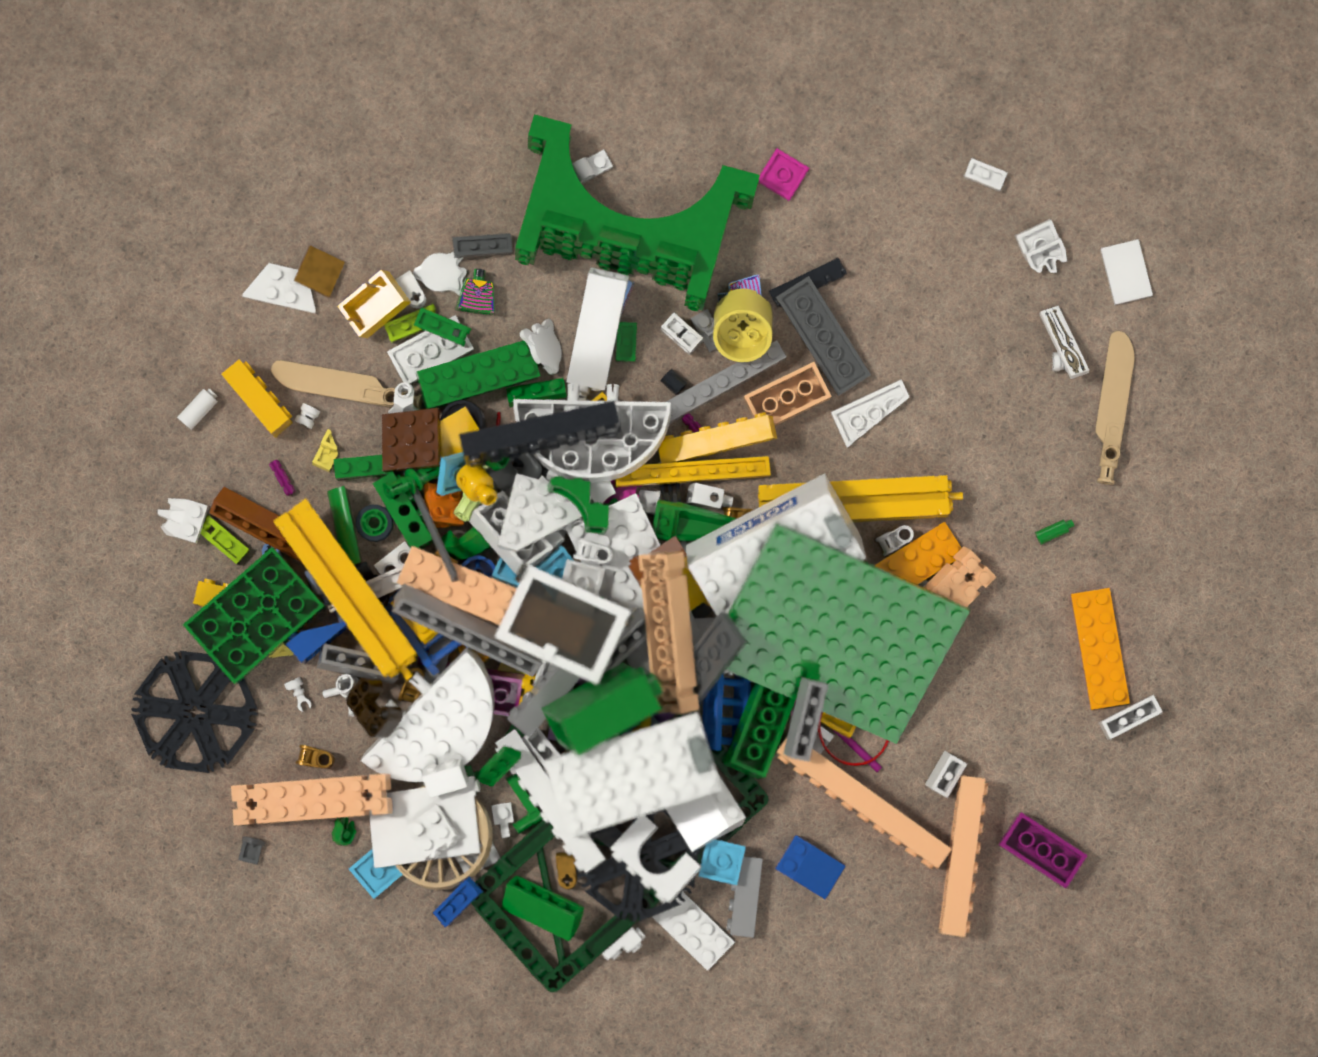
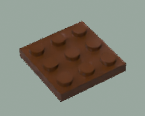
M438 408L382 414V471L387 473L406 471L409 468L415 470L440 467V410Z

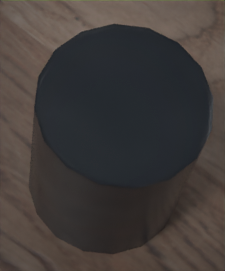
M670 369L660 380L675 396L687 385V382L673 369Z

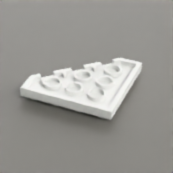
M516 474L497 548L517 553L526 546L534 544L547 535L581 519L582 516L575 505L559 494L547 492L548 482Z

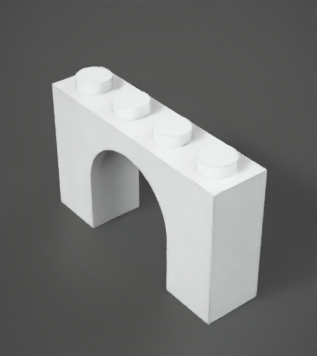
M641 815L610 848L613 851L612 856L619 863L623 860L628 865L626 869L632 875L638 874L643 879L640 882L648 889L654 888L657 891L655 896L663 903L666 900L671 903L702 868L689 855L685 854L667 873L656 875L647 872L641 864L640 851L658 827L645 815Z

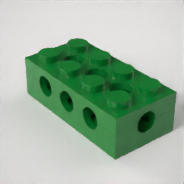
M391 472L372 484L410 548L413 546L422 550L434 543L427 526L423 523L424 519L419 508L415 509L413 506L416 501L409 491L400 493L397 499L390 500L386 497L383 484L386 482L391 483L401 477L399 474L395 475ZM404 508H410V513L407 516H401V511ZM413 525H420V530L418 532H411V528Z

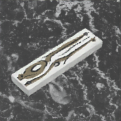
M1059 306L1041 311L1040 317L1070 379L1088 374L1089 368Z

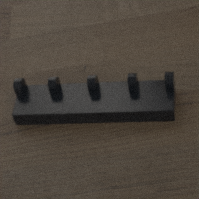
M839 257L769 290L776 308L778 309L781 306L775 297L808 276L817 289L847 276V272L842 266Z

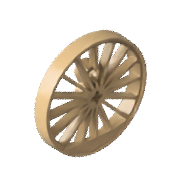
M475 796L478 833L482 848H480L481 853L474 864L464 855L460 856L471 866L466 873L460 876L452 857H449L448 860L456 875V879L444 882L443 859H438V883L427 882L433 860L428 861L421 880L411 874L420 862L413 863L408 870L403 864L395 865L398 870L414 884L432 890L452 889L458 887L468 877L473 878L487 861L493 840L491 820L481 801Z

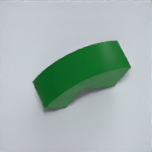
M474 527L460 539L451 530L441 537L449 557L456 560L475 556L490 546Z

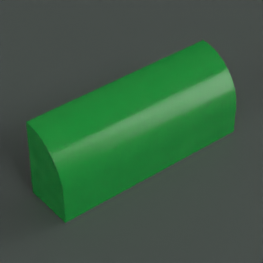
M342 486L327 491L337 542L352 563L357 565L362 563V557L347 488Z
M518 875L507 883L501 908L569 942L579 928L584 907Z

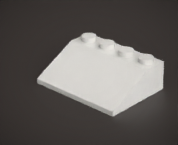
M717 771V777L722 790L665 808L691 852L740 827L745 820L744 814Z

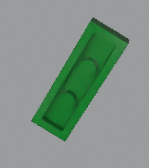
M564 378L506 388L509 408L514 407L513 399L555 400L567 397Z
M504 745L476 773L475 780L493 787L521 759L522 752Z

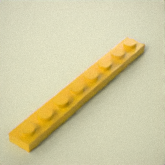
M769 456L644 464L634 472L615 479V487L770 477Z

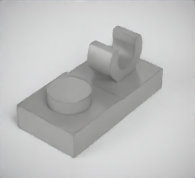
M708 309L692 317L691 321L699 335L703 337V342L710 353L717 348L713 340L714 320Z

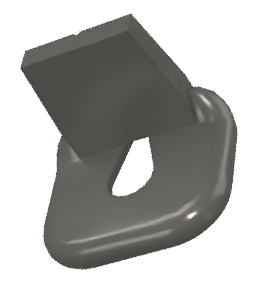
M528 452L518 457L523 462V467H514L511 464L514 459H510L501 470L495 471L489 467L485 470L492 477L494 487L498 493L501 491L505 492L513 486L516 474L534 479L541 476V465L533 454Z

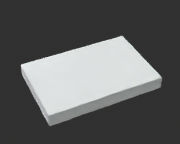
M1139 239L1100 249L1114 305L1153 296Z

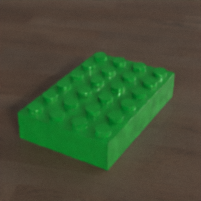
M271 547L189 618L183 626L229 679L237 685L282 646L292 634L298 632L320 613L325 606L276 550Z

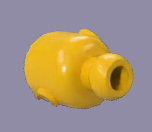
M466 464L458 471L456 483L467 498L474 502L480 501L486 506L492 505L496 501L497 493L493 489V479L482 466L471 467V465L467 466Z

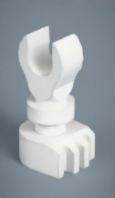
M298 677L284 685L286 690H294L293 695L297 697L298 709L303 712L301 702L306 701L311 708V701L305 697V691L300 687L303 682L301 677Z

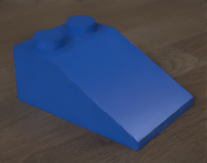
M340 622L300 633L295 632L288 638L289 642L286 645L301 663L306 664L320 652L324 644H330L349 627L345 622Z
M795 835L775 869L823 899H826L845 865Z

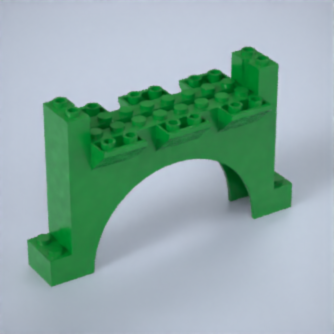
M534 114L528 133V149L535 154L543 153L515 246V260L522 265H534L539 246L543 253L547 255H562L561 257L566 260L577 259L579 254L585 259L595 258L596 265H599L600 269L607 271L614 269L623 275H633L634 270H637L641 274H653L652 280L658 285H673L675 289L680 291L687 289L684 306H687L692 311H703L732 205L734 204L744 210L747 208L752 209L760 175L722 165L720 173L710 190L689 208L660 218L647 219L626 216L599 203L579 181L574 171L569 151L572 124Z

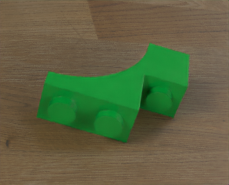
M562 476L550 479L547 492L559 494L575 505L583 518L585 533H606L609 525V506L603 505L600 502L590 504V481H585L582 478L565 479Z

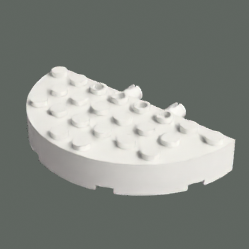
M573 383L567 385L568 400L513 399L516 422L615 400L621 426V432L617 436H601L596 441L588 442L583 440L574 446L565 444L560 445V448L555 450H548L547 448L540 450V453L533 454L537 461L551 472L566 479L582 478L585 481H590V483H601L619 479L644 465L655 454L664 440L669 427L672 409L671 402L618 401L619 385L614 384L613 392L612 384L607 385V401H579L580 384L574 383V391Z
M467 647L433 683L429 684L418 672L414 674L415 676L409 682L422 692L421 695L406 710H402V721L388 738H378L363 754L361 761L380 774H390V778L396 780L423 782V770L428 765H440L449 759H461L465 766L477 754L490 729L494 714L495 697L491 677L488 675L481 658L470 647ZM392 700L385 704V706H397Z

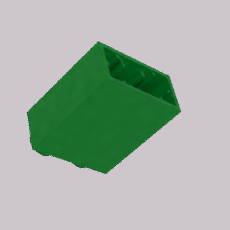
M621 663L603 673L598 684L589 681L542 707L541 710L558 743L575 755L580 756L661 710L656 697L662 695L663 690L653 673L647 675L642 667L634 669L625 663Z

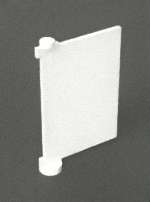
M474 776L468 777L467 787L430 798L426 787L387 793V798H392L393 813L372 815V810H370L369 815L374 868L428 861L424 859L405 827L435 805H439L460 836L454 846L443 849L440 852L441 855L436 859L481 853L475 805L476 792L480 791L479 780H475ZM367 793L368 798L373 796L372 793Z

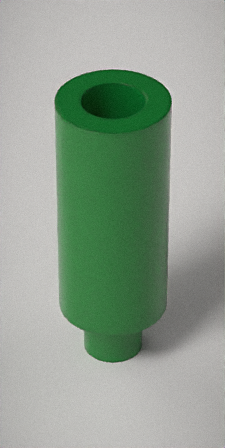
M1063 519L1036 531L1035 535L1039 544L1042 545L1069 533V529L1074 527L1072 519L1066 522Z

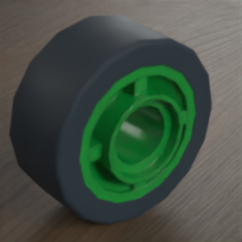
M371 504L359 511L356 517V528L364 539L370 542H379L385 540L391 534L394 521L386 508ZM374 518L380 521L377 528H371L369 525L370 521Z

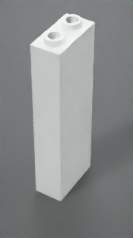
M590 268L567 377L568 383H577L581 386L590 387L593 391H605L629 280L628 275Z

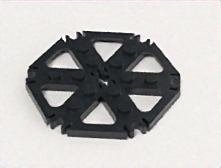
M180 651L182 659H180L179 653L174 652L176 657L174 661H170L166 655L164 659L167 665L164 664L163 658H161L134 693V695L142 696L141 698H133L134 701L140 703V706L138 708H131L133 712L140 713L138 715H131L148 756L155 750L156 752L152 754L151 759L154 760L156 756L160 755L162 761L159 765L161 766L168 760L164 768L210 773L208 765L210 770L215 772L214 764L216 762H219L221 767L224 768L225 763L222 759L224 758L227 765H229L255 731V729L248 728V725L257 726V723L250 721L252 715H258L257 712H250V709L258 710L246 679L244 678L238 683L245 698L244 706L214 704L215 701L232 681L208 654ZM192 660L211 662L214 665V670L197 691L187 665ZM161 673L169 675L179 700L152 697L149 694L150 687ZM197 706V710L205 712V714L200 713L193 717V714L185 712V710H190ZM147 717L176 719L158 743L151 740L145 725ZM211 724L239 727L241 729V736L230 750L223 751ZM191 733H193L203 757L200 763L180 762L176 759L177 751Z
M665 808L644 814L653 824L656 813L663 812L669 816ZM613 825L587 832L591 839L597 838L609 848L623 835ZM678 830L652 842L651 836L641 848V850H645L640 851V855H646L641 859L643 868L649 873L659 875L670 871L659 861L682 851H688L690 857L698 864L700 848L691 852ZM614 857L605 860L590 872L580 873L577 876L578 878H587V882L581 885L582 888L591 886L583 891L619 919L623 911L622 919L625 921L629 913L633 914V922L637 921V914H640L639 922L678 907L682 904L678 903L676 898L685 902L686 900L681 896L682 892L692 893L685 886L671 903L667 901L654 908L645 909L642 905L645 886L640 882L643 878L638 874L632 875L626 869L628 865L623 860L619 863ZM626 874L622 902L619 905H614L599 893V886ZM696 875L687 884L691 886L693 889L695 886Z

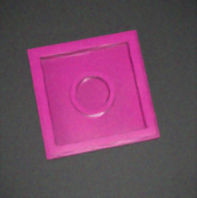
M776 148L760 174L759 183L790 201L810 168Z

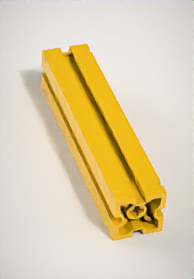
M947 475L830 481L853 523L947 518L951 511H953L952 500H963V492H951L952 484L951 480H948ZM805 483L759 485V507Z
M305 498L295 505L293 509L274 520L275 525L385 678L388 676L393 678L401 672L407 681L411 679L413 675L407 667L417 661L415 657L418 654L309 501Z

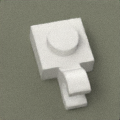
M511 802L491 805L494 825L500 824L502 838L510 837L508 823L514 822Z

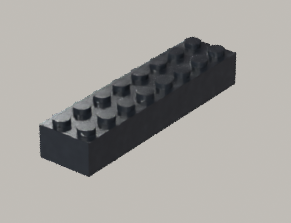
M615 400L462 433L459 434L467 466L478 467L487 461L496 463L502 461V458L510 457V459H514L528 452L529 454H537L542 449H558L560 445L568 444V446H574L583 440L592 442L598 440L601 436L614 437L621 432V426Z

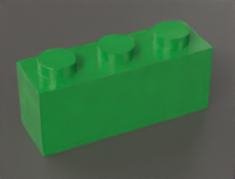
M382 455L334 459L336 480L382 477L391 473L382 471Z

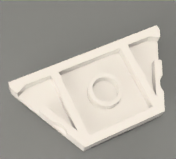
M268 263L242 295L244 298L316 314L311 289L293 281L297 274V269Z

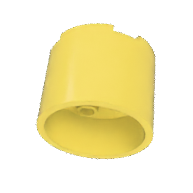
M736 289L728 292L716 304L713 340L717 350L724 357L736 362H750L760 358L767 352L772 342L773 320L769 301H766L761 295L757 294V291Z

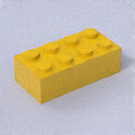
M239 359L221 375L267 430L276 438L293 423L290 420L293 416L284 406L281 408L278 406V403H280L278 398L272 391L267 392L265 389L268 386L259 376L256 378L253 376L255 373L253 368L246 361L242 363Z

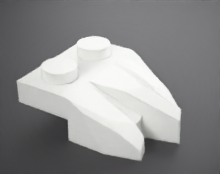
M1049 219L1015 235L1023 256L1030 267L1038 273L1042 271L1044 265L1050 273H1057L1056 260L1059 259L1061 262L1067 261L1065 247L1061 238L1058 237L1052 220Z
M168 498L170 510H158V515L167 520L166 523L162 524L161 529L168 536L197 544L209 506L187 499Z

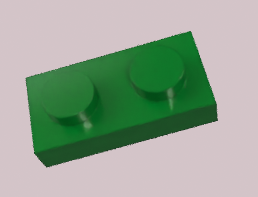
M619 323L616 361L635 362L637 323Z

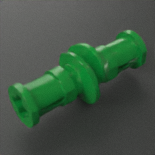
M440 467L419 469L416 472L411 468L407 469L405 477H400L396 481L383 484L386 497L391 500L400 493L410 491L412 494H415L416 488L420 491L423 490V484L428 483L432 479L439 478Z

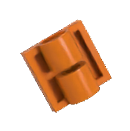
M425 484V504L436 528L464 525V521L454 514V510L463 498L462 491L441 496L437 493L438 484Z

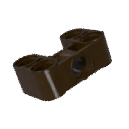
M361 678L347 695L346 704L369 737L388 738L402 721V709L397 706L379 707L376 700L383 691L382 681L377 678Z

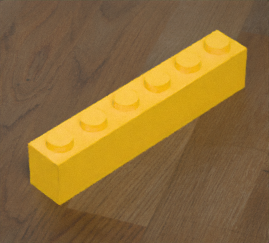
M766 412L755 414V418L749 420L747 417L738 418L736 423L733 424L722 422L718 423L716 428L711 429L710 426L702 427L696 433L685 431L681 432L679 437L674 438L673 435L665 436L658 448L661 463L684 462L777 439L773 416L766 415Z

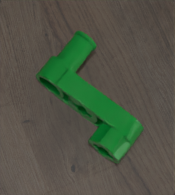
M515 773L506 777V780L528 811L526 816L513 823L517 832L521 834V832L533 824L536 826L544 819L540 815L539 809L529 799L530 796L526 790L524 791L519 785L518 781L520 778Z

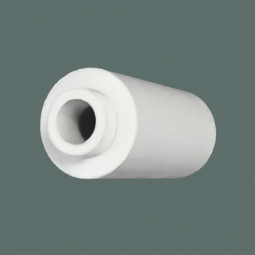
M203 388L177 418L192 430L218 402L216 400L217 395L212 390L208 389L206 391Z

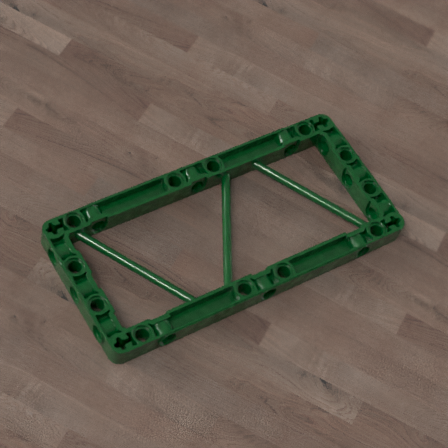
M680 714V715L677 716L676 718H680V717H684V716H683L682 714ZM721 745V750H709L712 761L745 797L738 805L739 808L746 806L751 812L740 827L716 839L727 842L743 828V825L767 805L769 799L767 793L761 788L754 777L740 771L736 775L729 774L728 766L723 764L729 749L725 745ZM756 794L759 796L763 794L764 803H757L755 807L758 809L754 811L747 802L750 800L753 803L756 800ZM543 820L475 882L476 884L480 882L482 887L488 891L486 893L483 891L479 895L480 898H476L471 904L546 990L554 993L559 991L581 970H584L638 922L640 914H637L636 922H633V914L631 913L626 916V921L622 919L623 911L620 914V919L614 915L567 958L565 957L562 938L553 934L559 965L554 969L490 896L495 889L536 853L543 888L552 892L543 847L555 835L551 831L554 828L551 822L546 823ZM592 839L594 843L608 847L599 839ZM705 846L701 847L699 851V866L702 862ZM686 851L676 861L665 858L659 862L671 870L685 854L690 856V853ZM488 875L495 878V884L492 887H488L484 882ZM652 887L644 889L643 899L648 902L646 909L653 908L661 901L655 896L657 891ZM503 918L506 921L505 929L501 930L496 927L497 919ZM524 948L532 950L533 956L530 959L523 958L522 950ZM567 964L574 968L573 974L569 976L565 975L562 970ZM559 971L561 977L566 979V981L563 982L560 979L557 982V988L554 986L550 988L548 986L550 984L549 979L555 980L558 977L555 973Z

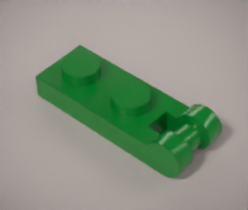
M422 307L414 323L415 327L462 347L466 344L467 334H470L472 330L465 325ZM455 329L460 331L458 337L453 336Z

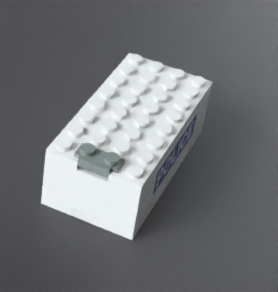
M826 474L686 545L688 568L717 616L720 612L724 611L728 614L776 522L860 560L866 558L862 537Z
M697 712L604 741L580 756L570 752L544 761L567 838L722 790Z

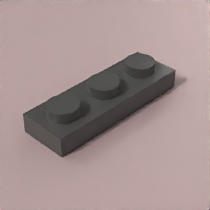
M511 233L453 237L452 239L454 258L512 254L513 252Z

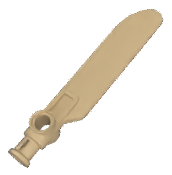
M1121 331L1112 333L1109 340L1095 428L1097 436L1103 443L1099 464L1101 472L1097 482L1105 485L1115 484L1113 478L1120 457L1134 366L1133 346L1129 337ZM1107 450L1113 451L1115 458H1107L1105 452Z
M282 360L274 362L271 368L275 379L283 386L294 391L385 406L390 409L394 406V402H387V398L395 393V389L383 388L373 376ZM420 394L414 396L413 405L419 410L422 405V395Z

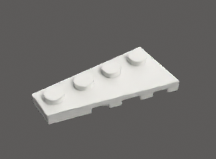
M900 379L830 412L846 447L848 448L886 415L906 401L909 395Z

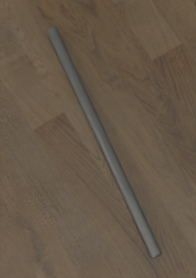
M416 488V493L413 494V497L451 581L456 582L459 580L457 572L423 497Z

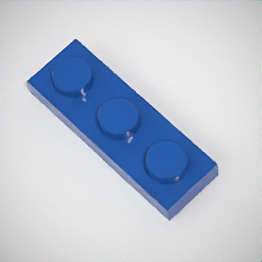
M468 877L433 914L444 927H447L483 891L471 877Z

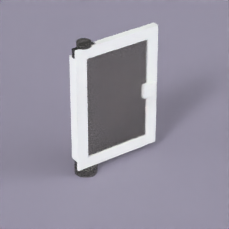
M522 563L515 577V581L520 584L495 638L598 684L624 627L629 628L632 623L631 611Z

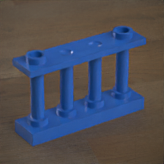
M391 612V615L425 667L433 676L440 672L436 666L438 661L460 646L461 643L453 640L434 655H429L427 652L429 647L443 638L444 635L438 633L424 645L399 614Z
M723 673L703 699L702 729L709 750H721V745H731L751 693L750 680L734 674V678H724ZM723 685L734 686V698L723 697ZM723 705L733 706V718L722 717ZM722 725L732 726V737H721Z

